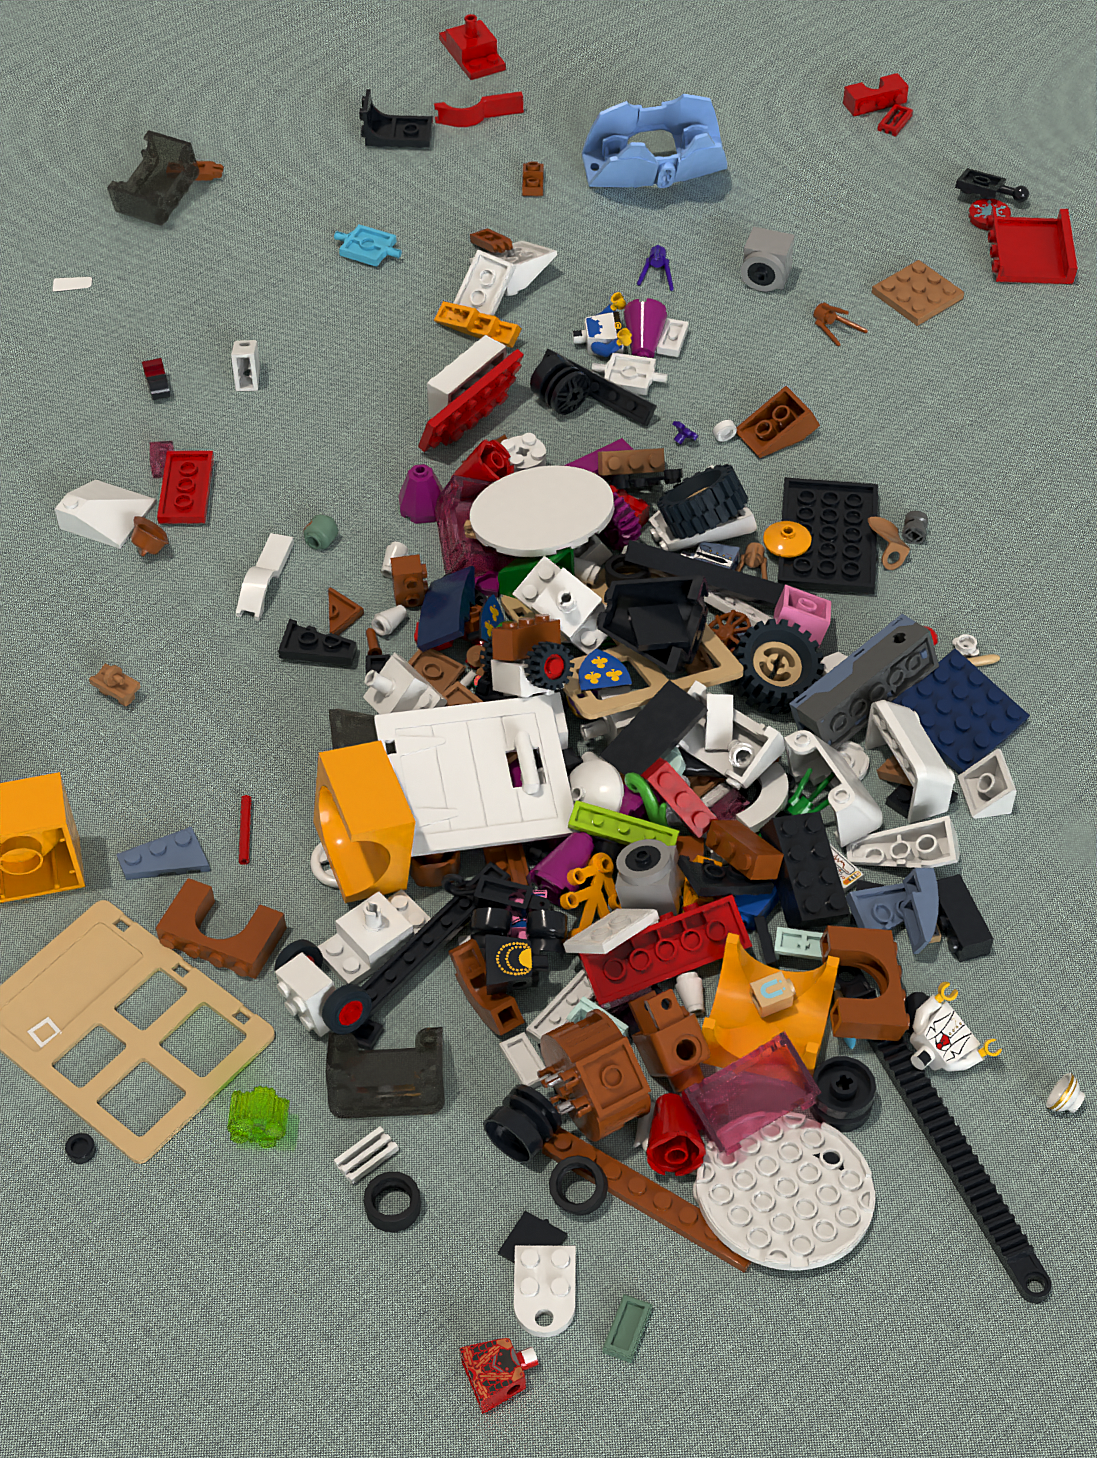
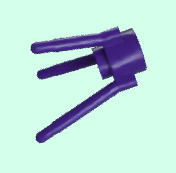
M656 245L651 248L649 257L646 258V263L637 281L638 286L641 285L650 265L655 268L664 266L670 291L674 290L669 259L666 258L667 253L664 247Z

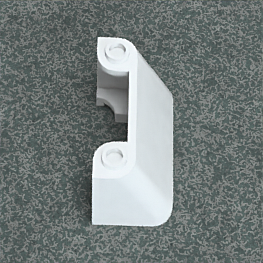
M695 681L687 692L705 706V696L712 694L707 692V687L698 681ZM734 708L732 740H739L753 747L755 758L749 766L745 768L733 766L729 760L728 750H704L706 714L676 745L677 748L680 747L727 777L726 782L737 790L741 787L747 789L786 749L785 739L779 731L770 726L766 727L762 723L758 724Z
M800 730L784 737L790 774L794 777L796 783L801 781L808 768L813 770L809 780H811L814 786L823 782L831 772L835 773L836 776L828 784L832 789L828 794V802L835 814L837 831L834 832V836L841 848L881 827L883 823L881 809L840 752L806 730Z

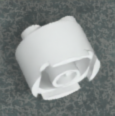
M525 433L522 436H515L501 442L511 456L508 460L510 466L514 464V473L529 468L546 466V448L534 434Z

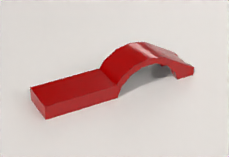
M522 91L484 96L480 102L469 108H454L445 102L434 103V109L438 110L435 123L453 127H470L477 125L484 118L524 113Z

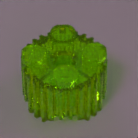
M259 1085L254 1087L253 1091H245V1093L241 1092V1090L233 1091L227 1124L230 1140L234 1143L256 1142L263 1148L275 1147L276 1141L284 1138L286 1134L290 1100L278 1097L276 1091L272 1087L268 1088L267 1086L261 1087Z

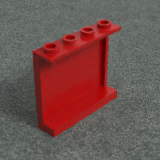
M992 206L991 214L987 215L986 228H989L988 243H991L990 258H993L992 273H995L996 282L1074 283L1078 267L1068 209H1060L1057 219L997 217L996 206Z

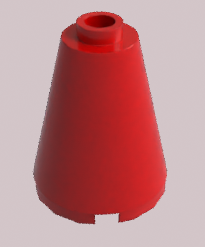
M488 439L482 441L451 476L452 489L460 495L469 494L485 489L495 481L514 473V464L510 466L508 460L511 456L497 440L487 441Z
M667 1093L657 1098L655 1102L646 1150L647 1162L652 1170L662 1175H665V1171L675 1172V1176L692 1173L703 1163V1157L706 1155L705 1144L683 1098L677 1094Z

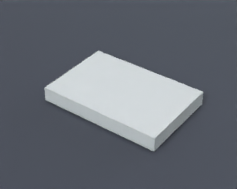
M477 250L453 304L476 308L480 313L494 316L516 266L486 252Z
M617 908L565 941L563 945L566 953L606 954L660 918L655 909Z

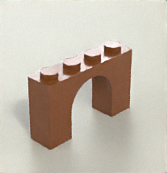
M188 878L156 926L160 943L164 947L185 952L189 957L209 961L215 967H225L233 970L239 976H248L256 979L287 929L284 913L260 904L246 927L237 935L226 939L207 937L199 931V928L215 903L212 886Z
M827 925L820 939L823 964L827 961L829 955L840 958L839 966H851L864 970L875 979L881 995L873 999L838 997L830 1011L833 1037L900 1041L904 1032L909 1029L910 1016L905 1011L906 993L901 987L902 970L901 966L897 964L898 947L897 943L893 941L892 930Z

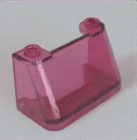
M453 475L438 496L435 514L446 574L457 572L471 565L475 567V574L486 573L487 571H501L518 557L499 553L496 551V548L483 546L478 539L466 538L464 524L466 520H470V510L473 502L485 488L494 482Z
M784 1031L749 1054L713 1075L706 1077L700 1083H695L684 1089L680 1096L718 1154L724 1151L726 1156L742 1148L739 1143L740 1141L794 1109L800 1107L803 1112L818 1103L815 1097L822 1092Z

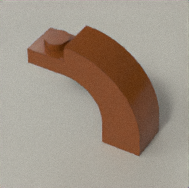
M470 939L448 951L457 971L455 976L462 991L482 1021L493 1032L501 1036L525 1023L514 997L506 993L487 995L485 960L476 940Z

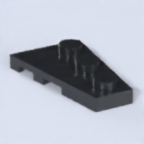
M289 619L278 654L279 658L352 666L357 651V643L332 633L326 635L319 633L315 627L309 625L306 628L299 626L297 621Z
M679 856L677 864L698 897L729 896L732 894L733 896L772 894L774 884L771 880H750L731 864L729 867L715 865L714 860L703 859V863L689 861V856Z

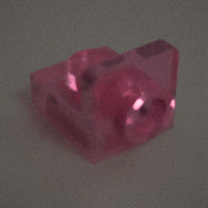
M173 441L149 442L150 465L153 478L162 477V468L165 467L167 451H174Z
M733 788L711 810L718 820H731L733 817H736V814L744 811L745 806L750 802L742 793Z

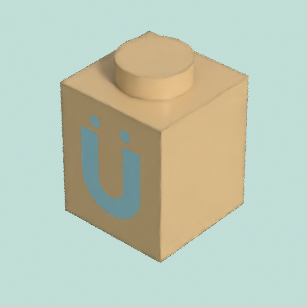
M782 971L750 983V996L761 1018L793 1005V995L796 994L790 978L785 979Z

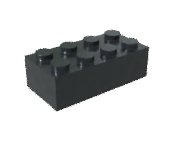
M820 812L775 817L759 829L762 839L784 854L778 877L774 879L787 928L801 930L833 925L850 914Z

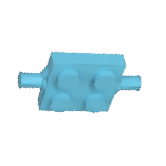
M360 224L354 231L348 234L336 231L334 234L335 240L344 242L339 248L340 256L377 267L384 257L389 255L399 259L402 254L401 249L393 248L397 242L396 235Z

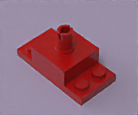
M468 14L464 17V25L446 29V31L439 33V40L470 80L506 70V63L497 51V39L482 20L477 21L476 15Z

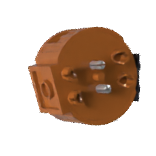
M593 1009L586 1014L585 1019L575 1024L574 1022H567L542 1035L540 1043L537 1045L545 1069L537 1071V1076L541 1078L548 1074V1077L540 1080L544 1088L553 1087L554 1093L558 1094L550 1097L549 1101L554 1104L561 1100V1103L554 1107L561 1115L568 1112L574 1124L589 1140L596 1142L623 1128L624 1123L635 1117L642 1118L649 1114L651 1101L648 1092L651 1089L627 1036L622 1035L617 1025L603 1011Z

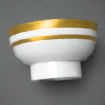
M1065 1074L1056 1083L1047 1099V1108L1058 1112L1068 1110L1074 1113L1081 1106L1085 1094L1080 1091L1079 1082L1073 1074Z

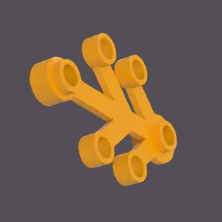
M605 853L593 855L587 867L582 869L575 868L567 873V880L573 886L582 884L587 877L593 876L591 886L575 893H565L560 898V904L566 910L576 908L579 902L586 900L580 925L578 928L570 930L568 939L592 925L596 908L600 919L610 913L601 891L602 885H604L609 897V907L612 910L622 909L611 876L614 871L612 859Z

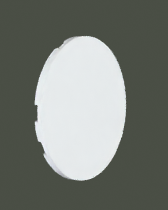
M541 466L521 470L495 481L478 495L470 510L471 528L476 538L483 545L496 548V551L499 553L519 557L556 554V550L567 547L573 549L588 542L590 536L595 533L599 534L608 525L614 513L613 492L603 478L577 467Z
M782 1111V1114L759 1112L741 1117L729 1123L715 1134L707 1144L706 1155H704L703 1163L698 1168L696 1175V1196L699 1208L713 1233L727 1247L740 1256L754 1263L775 1269H814L844 1257L864 1237L870 1225L875 1207L872 1173L857 1147L845 1135L825 1122L821 1124L806 1118L804 1114ZM827 1152L836 1153L840 1161L837 1164H828L824 1161L823 1155ZM820 1153L819 1158L813 1156L814 1154ZM843 1163L844 1169L841 1171L839 1168Z

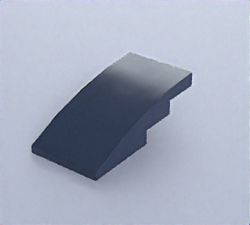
M471 565L431 582L423 601L418 625L417 647L422 652L464 636V623L470 621V607L475 606L474 566Z

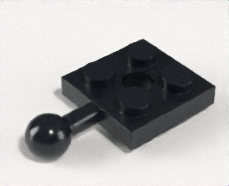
M969 168L957 179L955 188L960 189L963 193L979 194L984 199H995L999 193L1012 196L1016 202L1022 203L1029 197V191L1025 186H1017L1016 188L1005 186L1006 178Z

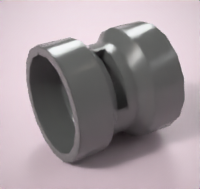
M915 510L906 514L905 526L902 531V537L906 542L919 544L925 540L929 521L925 513Z

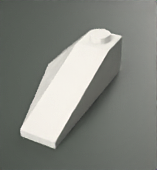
M950 816L868 834L846 845L847 859L853 865L934 868L956 863L960 856L957 833Z

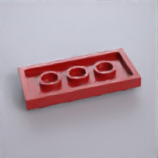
M167 451L157 514L158 524L206 522L214 461L213 451Z

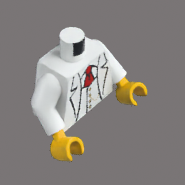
M942 982L938 987V994L936 996L932 995L915 1013L914 1032L910 1037V1042L917 1052L911 1057V1062L920 1070H923L928 1065L934 1071L941 1068L948 1072L966 1070L983 1061L984 1056H997L1002 1051V1048L993 1053L988 1051L989 1043L996 1041L993 1038L987 1039L983 1044V1048H977L980 1042L947 1002L957 997L958 990L954 989L951 994L944 995L945 988L950 985L949 982Z

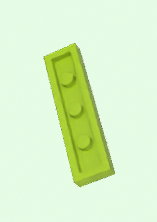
M578 800L575 801L568 822V828L627 846L644 839H654L663 842L667 846H674L679 835V830Z

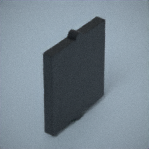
M524 1211L499 1249L498 1255L515 1263V1246H561L568 1235L561 1229L549 1224L548 1219L542 1220Z

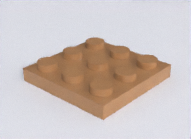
M920 260L915 261L872 286V294L916 326L964 298V291Z

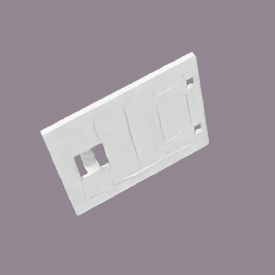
M549 695L375 715L374 723L377 740L382 741L386 753L385 743H394L396 753L387 756L416 821L411 857L567 837L573 832L579 833L577 830L568 828L574 804ZM533 749H539L546 784H540ZM517 752L523 779L522 787L513 788L506 753Z

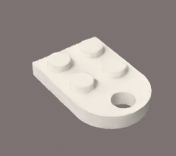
M515 1246L514 1313L518 1324L527 1333L537 1337H552L563 1332L571 1324L575 1315L576 1246ZM541 1314H548L553 1318V1322L549 1326L543 1327L536 1323V1318Z

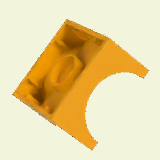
M728 933L714 1003L709 1018H704L702 1026L703 1035L711 1052L710 1058L702 1063L811 1089V1082L817 1067L832 1004L840 958L828 955L827 961L821 967L805 972L779 970L754 959L742 947L739 935ZM782 971L785 979L790 978L796 994L793 995V1005L761 1018L750 996V983Z

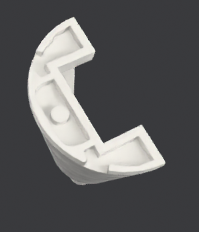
M745 504L742 510H738V513L734 517H729L725 523H720L716 525V528L708 529L701 535L697 533L694 537L688 538L687 536L685 539L673 537L660 510L649 518L652 529L649 531L655 542L661 541L659 542L661 549L670 552L696 547L702 542L712 543L749 534L757 529L754 515Z

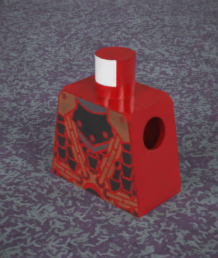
M509 1338L459 1348L462 1366L482 1414L526 1388L524 1370L539 1365L533 1347L516 1353Z

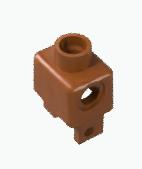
M668 989L659 994H656L654 990L628 1002L640 1029L639 1032L631 1037L648 1073L653 1077H667L674 1093L684 1091L704 1081L705 1076L699 1064L710 1058V1049L695 1013H689L684 1006H679L673 990ZM663 999L669 1001V1007L666 1010L661 1005Z

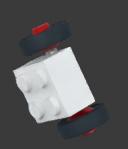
M301 939L287 945L276 959L274 972L279 981L276 986L283 997L287 999L284 1004L292 1016L298 1015L303 1026L308 1031L313 1029L320 1037L330 1030L337 1034H348L359 1028L365 1022L371 1010L372 1002L368 993L356 984H347L336 989L334 982L321 970L323 955L314 943Z

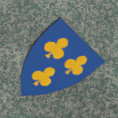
M491 594L485 600L481 612H479V630L467 634L469 642L482 640L490 643L488 638L492 636V628L505 621L494 594Z
M593 650L580 666L578 676L581 692L632 686V681L626 667L617 658L602 650Z

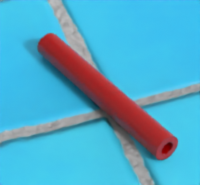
M249 795L241 797L238 861L241 865L249 863L252 800Z

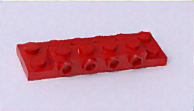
M516 349L431 418L425 426L418 447L425 453L431 447L433 449L436 448L440 442L445 446L457 442L463 436L464 431L473 429L479 422V419H482L483 416L487 417L497 405H502L509 396L507 392L510 386L516 380L515 374L522 367L521 360L524 354L519 349Z
M733 894L700 907L698 902L682 907L684 913L674 916L673 912L659 916L658 923L646 927L606 954L578 953L597 1005L599 1006L723 958L728 933L739 935L740 943L744 949L752 947Z

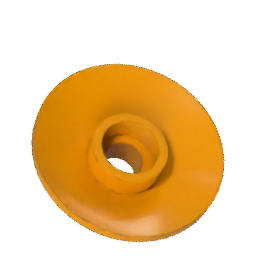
M780 521L770 525L765 530L763 542L765 547L774 555L792 558L804 554L809 549L811 535L799 523Z

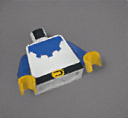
M620 292L612 295V305L609 304L599 314L584 319V330L572 331L573 344L586 343L589 355L609 357L612 356V353L623 354L624 346L631 344L632 334L627 328L622 329L619 312H616V309L622 310L626 306V301Z

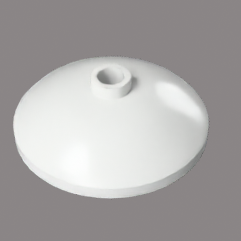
M588 760L578 765L569 774L568 781L573 804L578 800L619 813L624 796V786L619 772L613 765L602 760Z

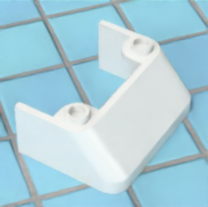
M886 700L873 702L870 709L865 748L869 750L888 744L914 787L908 814L909 823L947 812L953 784H955V776L953 771L947 768L921 726L918 714L908 707Z

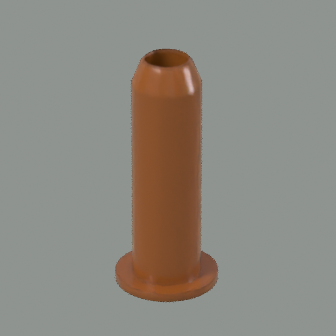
M368 628L366 630L369 646L368 655H382L375 630Z

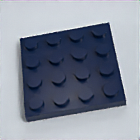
M955 648L938 662L939 667L919 683L901 693L892 703L908 707L918 714L921 726L940 757L960 775L988 756L1023 725L1030 715Z

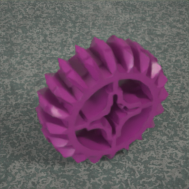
M614 492L615 505L613 516L608 525L599 534H595L607 547H611L612 550L618 549L622 552L624 546L628 545L629 540H639L642 527L638 523L639 518L634 514L635 510L630 508V503L627 504L623 497L620 498Z

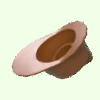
M134 517V530L131 542L138 547V553L141 556H144L146 553L156 555L165 544H169L167 534L161 527L144 517Z

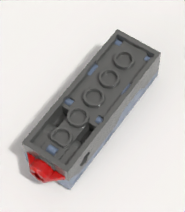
M904 614L898 616L789 703L798 731H809L834 749H838L868 724L871 704L880 700L892 702L905 690L919 683L939 667L934 647L938 643L936 632L931 627L922 626Z

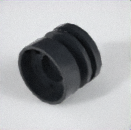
M559 354L548 356L541 361L535 368L530 380L531 391L561 415L572 413L579 408L589 394L591 386L587 375Z
M516 1084L509 1095L503 1099V1106H497L484 1121L483 1126L488 1138L505 1155L517 1162L529 1164L543 1148V1141H549L553 1133L560 1128L562 1119L554 1105L540 1092L530 1086Z

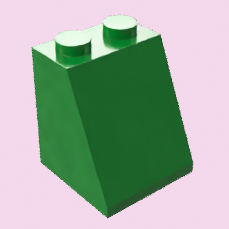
M563 548L556 550V554L545 556L560 569L565 568L575 576L574 548ZM518 556L502 569L498 575L500 594L515 598L512 593L543 556Z

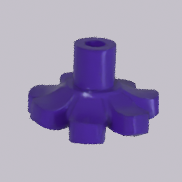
M680 421L672 423L678 431L674 440L679 444H682L686 437L693 440L698 438L699 435L685 428V425Z

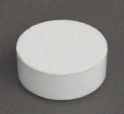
M731 420L721 421L713 429L715 438L720 442L731 439L737 432V428Z

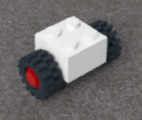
M492 636L488 638L490 643L484 642L483 644L486 650H481L480 655H484V659H480V663L485 664L482 667L483 670L492 677L493 690L503 692L504 696L517 695L518 698L531 697L537 693L539 695H552L554 690L564 688V684H568L570 681L567 676L572 677L574 673L570 671V668L575 666V663L570 662V660L574 659L573 655L568 654L570 650L564 647L565 645L558 643L538 642V645L531 647L534 652H527L526 655L529 658L516 661L493 659Z

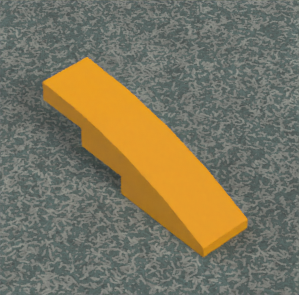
M445 301L442 302L434 319L439 324L479 339L487 335L510 348H513L522 330L517 324L504 322L496 316L480 313L476 308Z

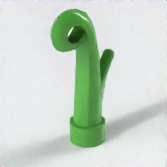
M633 772L627 773L624 779L625 784L631 791L640 793L649 821L672 828L667 823L666 803L664 802L659 805L651 787L643 777Z

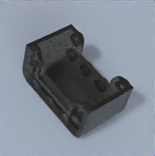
M148 130L143 137L147 141V148L141 151L143 160L127 182L111 181L107 190L116 212L161 226L168 221L169 216L177 208L184 194L188 192L191 184L198 178L200 170L190 142Z

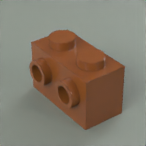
M420 555L390 558L396 606L402 605L406 608L423 605L424 595H426L428 590L427 580L423 581V579L428 577L426 564H421Z

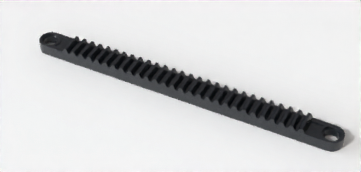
M838 965L835 988L841 991L844 998H877L875 989L871 988L859 968ZM849 972L854 976V979L844 981L839 977V974ZM903 1036L900 1041L866 1039L1019 1294L1029 1303L1038 1304L1045 1301L1051 1290L1050 1277L1034 1253L1033 1245H1029L1026 1234L1022 1233L1020 1224H1016L1014 1214H1010L1007 1204H1004L1002 1195L997 1193L996 1185L991 1183L990 1175L985 1173L983 1164L979 1163L977 1154L974 1155L972 1146L967 1144L966 1136L961 1134L959 1125L956 1126L954 1117L949 1115L948 1107L943 1105L942 1097H938L937 1089L932 1087L930 1078L927 1079L925 1070H920L912 1064L911 1057L914 1055V1052L909 1050L908 1042L903 1040ZM1029 1280H1037L1042 1284L1043 1291L1038 1293L1032 1292L1028 1289L1026 1283Z

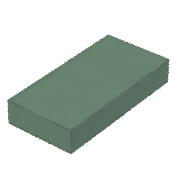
M623 1294L602 1348V1353L632 1364L653 1304Z

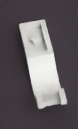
M270 533L256 566L251 567L245 575L236 609V617L241 618L244 611L255 613L254 619L256 621H260L264 612L267 587L272 577L279 578L294 545L293 537Z

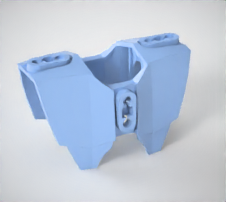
M682 94L674 100L662 102L661 106L642 108V105H632L625 101L601 111L594 121L582 149V159L589 187L637 188L657 184L659 188H666L675 182L686 181L727 169V159L711 99L697 95ZM665 130L672 134L677 154L669 157H655L648 150L645 143L631 142L628 144V139L640 132Z

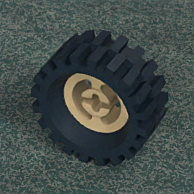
M720 464L714 468H706L703 472L699 471L694 476L683 479L682 483L674 485L672 490H667L664 493L665 495L659 498L657 507L673 537L685 539L687 536L688 538L694 537L697 533L701 535L706 530H712L717 527L716 525L725 523L729 517H734L738 510H742L745 507L744 504H747L748 496L732 465L724 464L721 466Z
M775 618L768 619L765 625L763 621L757 622L754 627L751 626L747 629L732 653L739 663L742 664L744 670L741 678L732 680L730 683L732 687H739L736 692L739 698L744 695L748 698L745 704L750 707L753 703L759 705L757 711L764 713L766 708H770V714L777 715L780 709H782L783 714L789 713L791 711L789 703L821 679V673L824 671V664H820L824 658L823 653H816L817 648L820 646L816 640L810 642L809 638L812 634L806 630L804 633L798 631L801 627L799 624L794 623L792 627L787 626L788 620L781 619L779 624H776ZM776 659L780 660L775 668V675L772 679H769L768 677L774 668V662Z

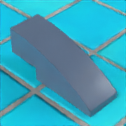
M914 868L903 880L907 898L900 904L913 954H919L931 942L936 927L939 896L934 868Z

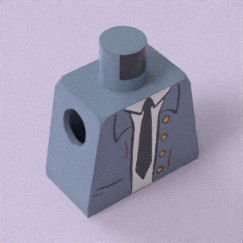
M702 542L696 553L683 550L681 555L735 570L739 564L740 548Z

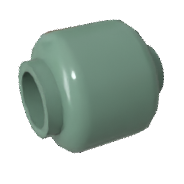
M318 514L305 526L303 535L309 547L316 550L327 549L338 536L339 530L332 517Z

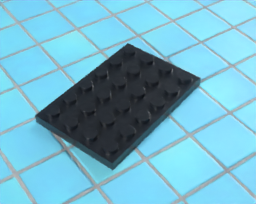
M784 477L781 521H792L804 526L811 535V545L800 556L792 558L779 556L777 583L794 588L874 594L877 533L869 526L868 518L877 517L878 484Z

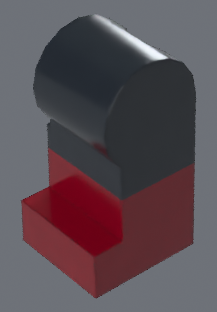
M162 358L143 361L144 377L152 401L169 398L170 391Z

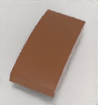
M536 161L523 164L522 196H543L544 164H539Z

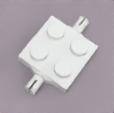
M612 353L611 359L606 365L593 362L591 369L593 372L604 373V378L623 388L642 395H647L649 386L653 381L666 383L668 374L655 372L656 359L620 353Z

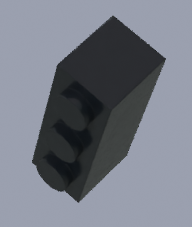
M957 874L937 880L939 896L937 924L939 930L944 931L947 937L950 952L955 953L959 962L990 954L994 938L961 875Z

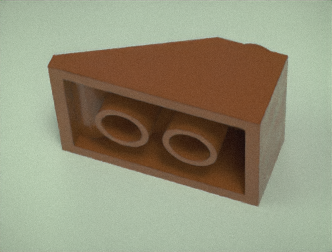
M785 386L736 427V434L759 458H762L804 440L820 424L812 411Z

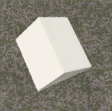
M996 749L958 775L970 813L975 819L1011 814L1017 791L1002 751Z

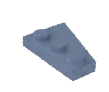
M192 826L116 854L126 880L158 877L161 873L176 872V875L186 874V871L199 869L201 872H210V866Z
M903 883L849 892L846 896L858 928L891 930L904 922L900 904L907 898Z

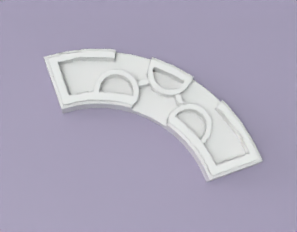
M778 762L771 764L757 778L762 787L758 799L750 807L736 814V820L740 821L754 833L760 831L759 829L770 819L775 818L780 810L783 811L789 798L788 778Z

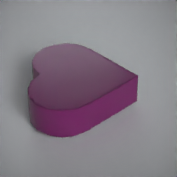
M487 571L483 576L475 577V588L485 596L494 594L497 598L500 590L498 582L499 572Z

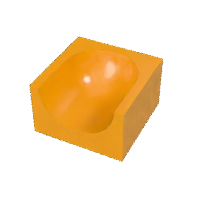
M382 741L319 752L313 823L344 902L349 903L367 899L378 891L385 895L398 892L401 889L407 890L416 821Z
M61 773L0 783V903L85 887L79 834Z

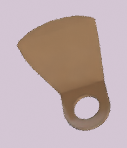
M876 516L868 518V523L872 530L889 542L882 555V565L889 570L900 567L910 548L900 539L898 528L884 518ZM892 552H898L899 559L897 562L889 564L887 561L888 556Z

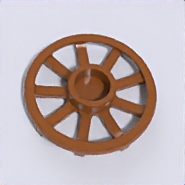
M731 610V612L721 616L716 615V619L708 625L727 647L733 642L736 645L739 643V640L736 639L737 633H745L751 627V622L745 614ZM739 617V619L731 625L733 618ZM728 618L726 624L723 625L722 620ZM744 621L747 624V627L736 628ZM716 624L719 625V629H712Z

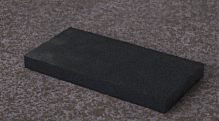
M668 680L599 756L603 761L613 765L623 777L631 772L641 775L659 758L665 759L708 712V709L675 683Z

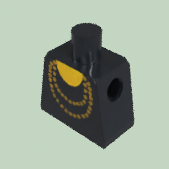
M485 935L487 995L531 987L532 972H548V954L531 955V941L528 939Z

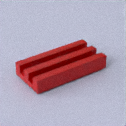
M895 104L878 124L877 131L881 132L885 129L886 134H889L891 131L892 136L896 137L913 116V109Z

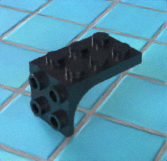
M366 89V95L362 96V108H360L359 112L360 121H363L364 124L361 125V137L365 138V146L430 147L433 116L384 114L374 106L371 89Z

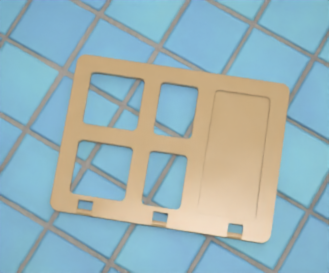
M601 569L596 583L586 586L601 597L602 602L607 606V603L604 602V595L608 586L605 583V569ZM651 573V578H663L658 574ZM506 595L501 598L502 607L516 622H518L519 618H534V615H536L516 598ZM517 613H524V616L518 617ZM706 624L700 645L719 667L670 681L685 692H688L695 681L710 687L739 679L743 676L744 668ZM561 635V642L567 641V639ZM612 638L617 647L603 651L611 654L620 662L629 661L649 687L603 700L596 699L591 691L581 692L578 673L582 662L588 656L585 655L570 660L571 663H575L574 668H570V671L574 673L572 677L567 676L570 681L568 684H564L562 689L572 699L575 707L584 718L597 719L646 705L669 679L666 678L654 662ZM583 693L585 697L579 699L577 694Z
M106 900L98 901L0 985V1052L125 1156L138 1164L145 1163L152 1158L270 1045L275 1038L274 1028L268 1022L251 1012L243 1003L196 967L183 960L175 951L164 947L158 938L137 922L132 921L120 909ZM120 921L129 926L124 932L115 926ZM181 966L188 973L181 977L174 970ZM161 971L186 989L187 992L146 1030H140L119 1014L116 1008L156 972ZM202 1006L209 1007L246 1036V1039L205 1077L196 1075L160 1046L164 1040ZM240 1012L249 1018L245 1024H242L235 1018ZM49 1017L59 1028L60 1032L41 1048L27 1031ZM48 1023L34 1031V1034L41 1042H44L56 1033ZM101 1026L123 1043L126 1048L84 1087L79 1088L53 1068V1066L95 1027ZM146 1062L186 1095L146 1134L136 1136L103 1109L98 1102L136 1066Z

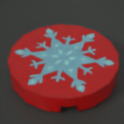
M980 199L971 204L968 217L974 226L989 231V228H986L987 215L991 214L992 206H996L997 217H1011V211L1005 203L999 200Z

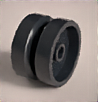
M837 1056L823 1061L815 1069L809 1094V1107L817 1122L821 1124L825 1122L839 1132H851L863 1126L870 1117L876 1092L875 1077L869 1067L857 1059L848 1056Z

